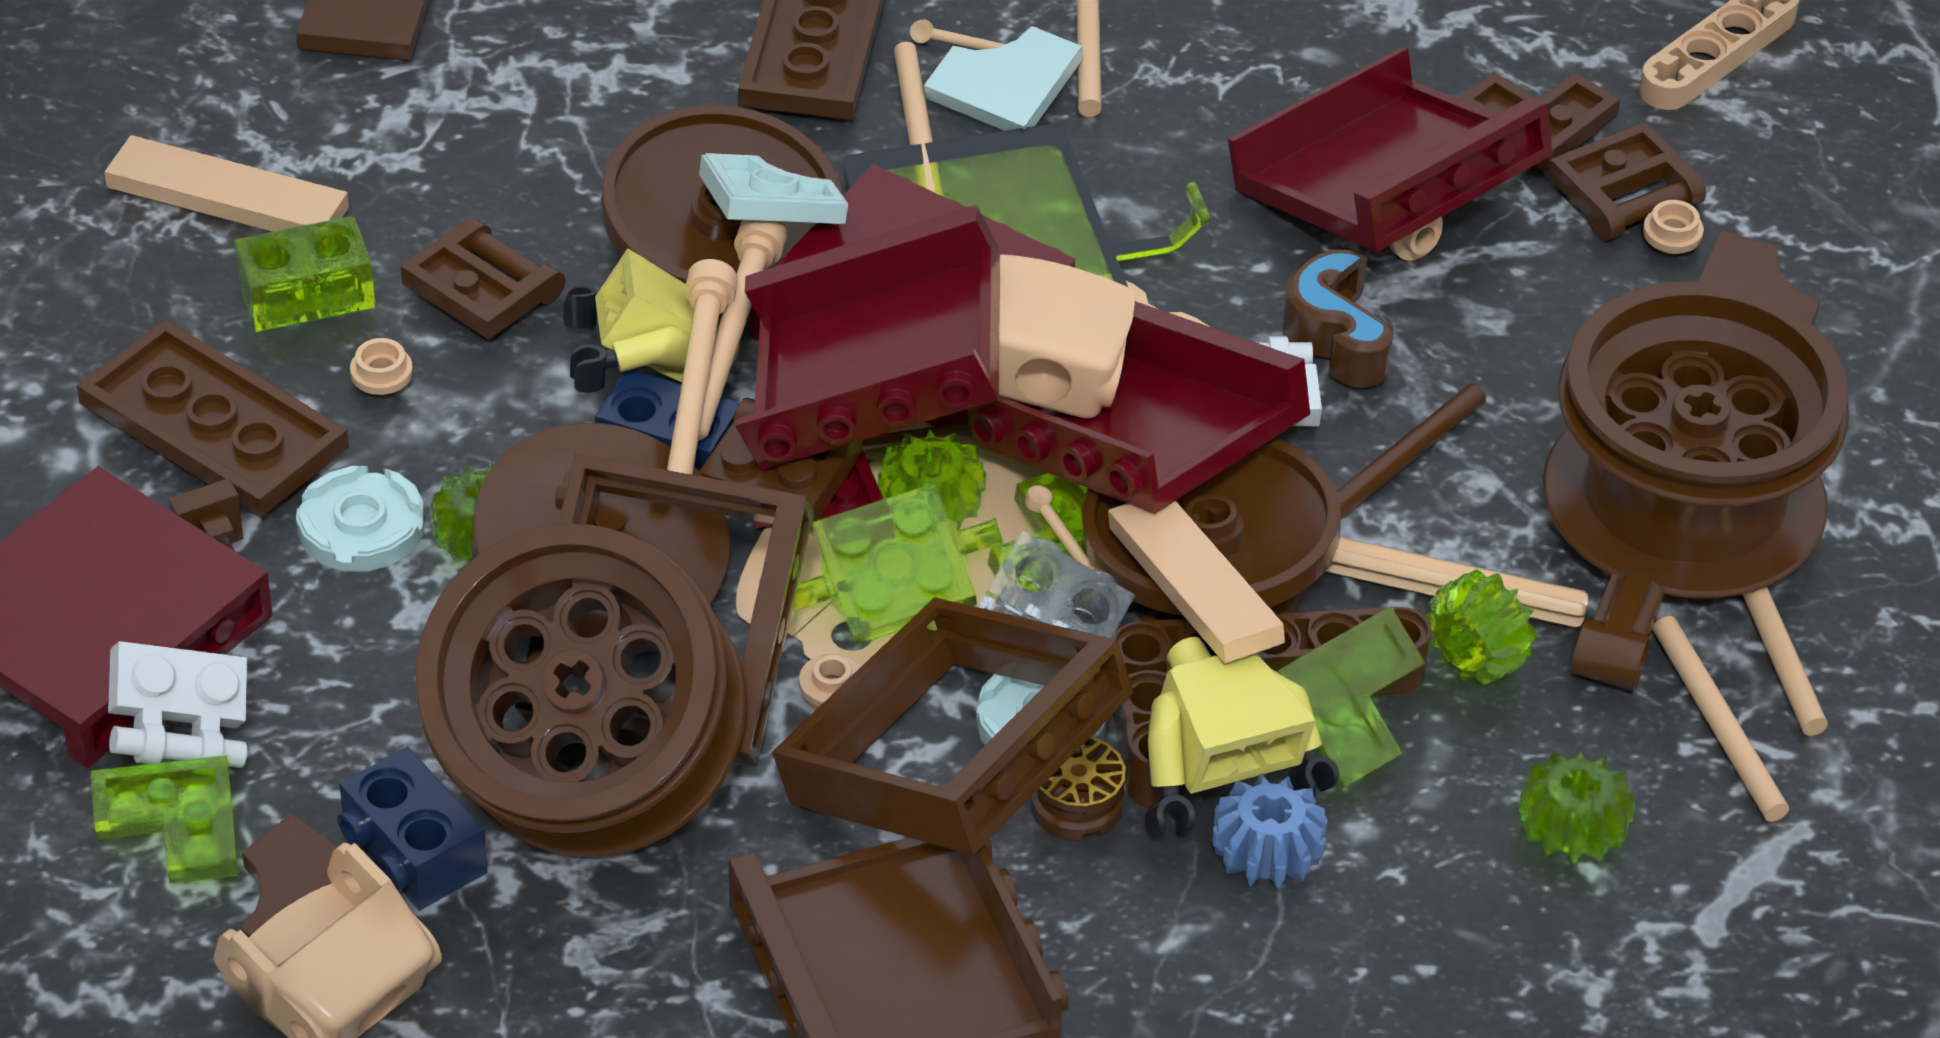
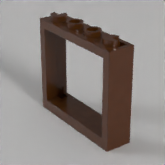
M575 453L571 473L565 472L562 486H557L555 507L557 510H562L558 524L593 525L601 492L773 524L741 663L745 683L746 712L742 738L734 760L735 762L757 766L814 516V510L807 496ZM532 636L526 662L518 661L517 663L528 664L539 658L544 649V639L540 636ZM526 702L517 703L515 709L526 721L530 722L533 715L532 704ZM640 717L627 720L619 731L618 739L641 743L650 731V720Z
M934 597L772 751V755L791 805L974 855L1134 692L1116 639ZM933 620L935 621L937 627L936 630H930L927 628V626ZM954 664L1044 686L943 787L852 764Z

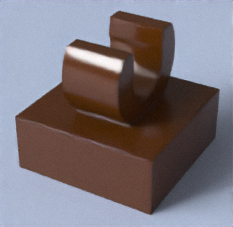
M229 478L168 498L171 512L232 550L234 548L231 543L244 539L239 496Z

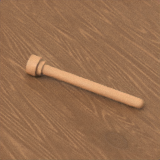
M742 220L738 229L734 247L740 264L736 273L737 286L733 303L728 304L723 312L716 332L698 441L705 439L710 432L752 306L744 292L745 276L763 271L781 258L787 240V231L780 221Z
M705 259L698 261L691 266L688 272L685 296L694 310L667 466L669 471L691 475L693 473L718 318L726 310L727 305L733 303L737 286L736 272L730 265L720 260Z

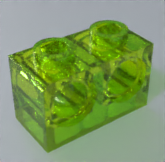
M354 215L234 239L239 284L255 332L375 308L372 263Z

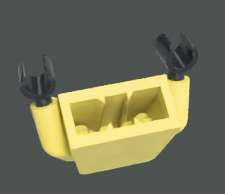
M627 248L599 291L594 287L585 285L573 287L566 295L564 302V325L570 328H590L597 324L598 316L601 344L611 349L605 351L599 346L583 344L573 351L570 358V377L574 379V388L583 393H592L603 389L605 386L606 369L618 367L620 372L647 366L682 382L694 310L685 296L686 284ZM738 345V348H737V351H736V354H735L733 363L735 362V360H736V358H737V355H738V352H739V349H740V345Z
M1197 637L1183 639L1170 649L1167 654V661L1172 669L1167 672L1161 695L1154 699L1152 703L1148 733L1151 786L1159 787V801L1153 803L1145 814V824L1152 836L1158 837L1164 834L1166 823L1163 816L1164 808L1170 809L1175 814L1178 834L1188 830L1194 822L1195 811L1193 805L1187 798L1179 795V785L1185 784L1190 794L1259 776L1261 773L1267 774L1293 767L1288 776L1294 791L1312 788L1313 796H1315L1316 786L1320 792H1324L1336 785L1339 778V769L1329 757L1318 755L1317 747L1322 742L1308 694L1302 686L1270 669L1257 653L1224 664L1218 655L1211 656L1203 642Z

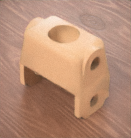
M1000 255L999 396L1083 419L1096 417L1102 407L1110 409L1121 375L1126 338L1133 319L1136 291L1105 277L1071 266L1029 257Z
M342 843L333 850L327 869L331 884L321 887L288 905L265 922L249 938L241 929L238 932L228 929L218 938L214 962L221 971L220 977L256 1015L288 1038H358L418 991L424 983L426 974L441 963L442 954L433 935L412 913L388 876L355 843L352 845Z

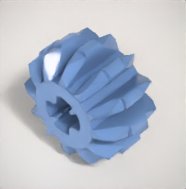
M1261 773L1254 783V787L1237 781L1229 796L1220 797L1219 804L1215 808V826L1213 827L1212 844L1215 847L1214 854L1223 857L1227 874L1245 871L1250 887L1260 878L1270 879L1277 889L1280 888L1285 880V876L1303 882L1306 874L1310 871V866L1319 865L1320 858L1324 854L1326 842L1324 836L1326 835L1327 827L1325 808L1315 805L1316 800L1314 799L1312 788L1294 791L1289 776L1281 783L1275 784L1269 783Z

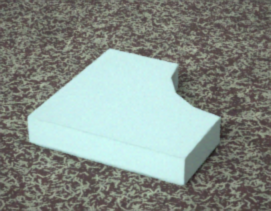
M1033 26L1017 40L998 48L971 50L952 46L924 84L925 98L1004 131L1032 127L1038 123L1083 60L1082 46Z
M714 153L701 155L699 176L727 219L846 223L848 203L831 180L811 178L786 172L768 164L757 155Z

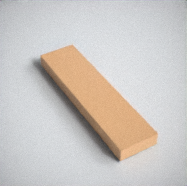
M130 135L104 171L107 188L325 245L349 208L348 192L133 135Z
M1176 501L1155 514L1128 503L1108 510L1111 531L1224 664L1285 643L1284 624Z

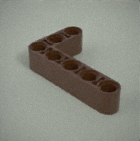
M1408 607L1275 613L1284 624L1285 643L1257 653L1270 669L1302 686L1306 690L1309 699L1403 694L1418 688L1425 678L1431 625L1424 615ZM1187 619L1127 623L1120 627L1113 636V639L1118 641L1134 692L1113 713L1119 753L1126 766L1125 788L1133 801L1146 808L1159 801V787L1151 786L1148 733L1152 703L1154 699L1161 695L1167 672L1172 669L1167 661V654L1179 641L1188 637H1197L1203 642L1211 656L1217 655ZM1185 784L1179 785V795L1181 796L1184 794Z

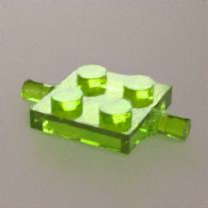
M932 483L813 522L814 535L822 555V575L798 583L793 611L795 613L800 609L831 600L833 606L844 617L853 644L857 645L899 631L934 597L976 606V593L967 572V555L1003 544L995 518H992L989 521L958 530L957 525L946 515L936 485Z

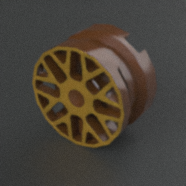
M1090 737L1079 748L1080 754L1074 753L1031 797L1030 809L1036 823L1047 833L1064 840L1083 841L1084 834L1097 832L1101 837L1114 829L1122 817L1126 766L1120 753L1108 743L1094 737ZM1100 750L1105 751L1100 758L1093 756Z

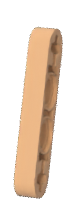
M1799 0L1728 1L1645 62L1639 90L1642 100L1648 105L1662 110H1674L1687 105L1789 30L1795 23ZM1725 28H1742L1749 31L1750 34H1734L1725 30ZM1705 53L1713 56L1716 59L1701 60L1694 58L1689 54Z

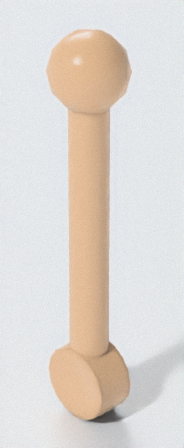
M920 19L910 27V36L917 43H925L933 39L978 50L998 48L1005 45L936 29L926 19Z
M1034 485L1030 487L1025 497L1026 506L1034 512L1041 513L1083 572L1082 582L1084 586L1093 591L1102 589L1106 582L1096 572L1086 554L1050 505L1052 493L1044 486Z

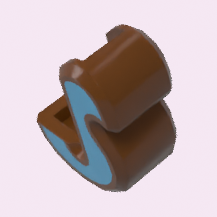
M1330 250L1314 255L1304 261L1288 278L1283 315V333L1290 342H1312L1314 357L1330 358L1329 373L1332 378L1355 388L1377 386L1384 382L1388 376L1389 358L1387 354L1393 341V326L1355 303L1363 293L1367 256L1351 250Z

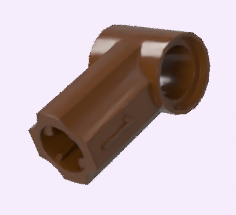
M1630 567L1624 573L1612 574L1594 619L1587 617L1582 626L1572 658L1571 674L1631 692L1636 690L1646 662L1651 640L1650 634L1661 609L1665 589L1658 586L1653 580L1651 573Z

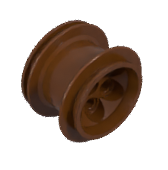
M1669 282L1641 287L1610 300L1591 314L1575 335L1570 351L1560 371L1558 400L1567 428L1552 446L1543 474L1545 503L1550 517L1560 534L1583 558L1611 576L1612 574H1621L1630 567L1652 574L1653 580L1658 586L1665 589L1664 596L1673 598L1709 599L1737 596L1768 587L1796 571L1812 555L1823 536L1827 522L1828 503L1825 486L1820 475L1829 468L1838 456L1848 430L1847 378L1841 360L1830 342L1808 320L1787 306L1746 289L1711 282Z
M588 524L548 525L520 532L492 545L465 565L442 592L428 617L417 655L416 692L420 720L431 750L444 772L497 825L514 837L549 852L578 857L612 856L649 846L669 836L696 816L713 798L731 769L740 746L746 712L745 683L742 666L728 631L711 609L706 597L695 581L672 558L639 538L609 528ZM593 610L608 612V622L600 634L590 638L577 636L578 623L586 613ZM532 636H540L544 639V649L539 658L528 664L515 663V655ZM647 650L658 651L661 654L660 666L654 674L641 679L630 676V664L637 654ZM570 674L580 679L584 677L591 686L585 695L582 696L575 691L569 694L568 689L563 683ZM521 702L532 704L533 715L527 726L513 732L504 730V715L511 706ZM634 717L648 718L650 720V731L641 743L633 746H624L619 743V731L627 720ZM570 743L584 744L586 746V756L578 769L563 773L556 770L555 759L558 752L564 746Z

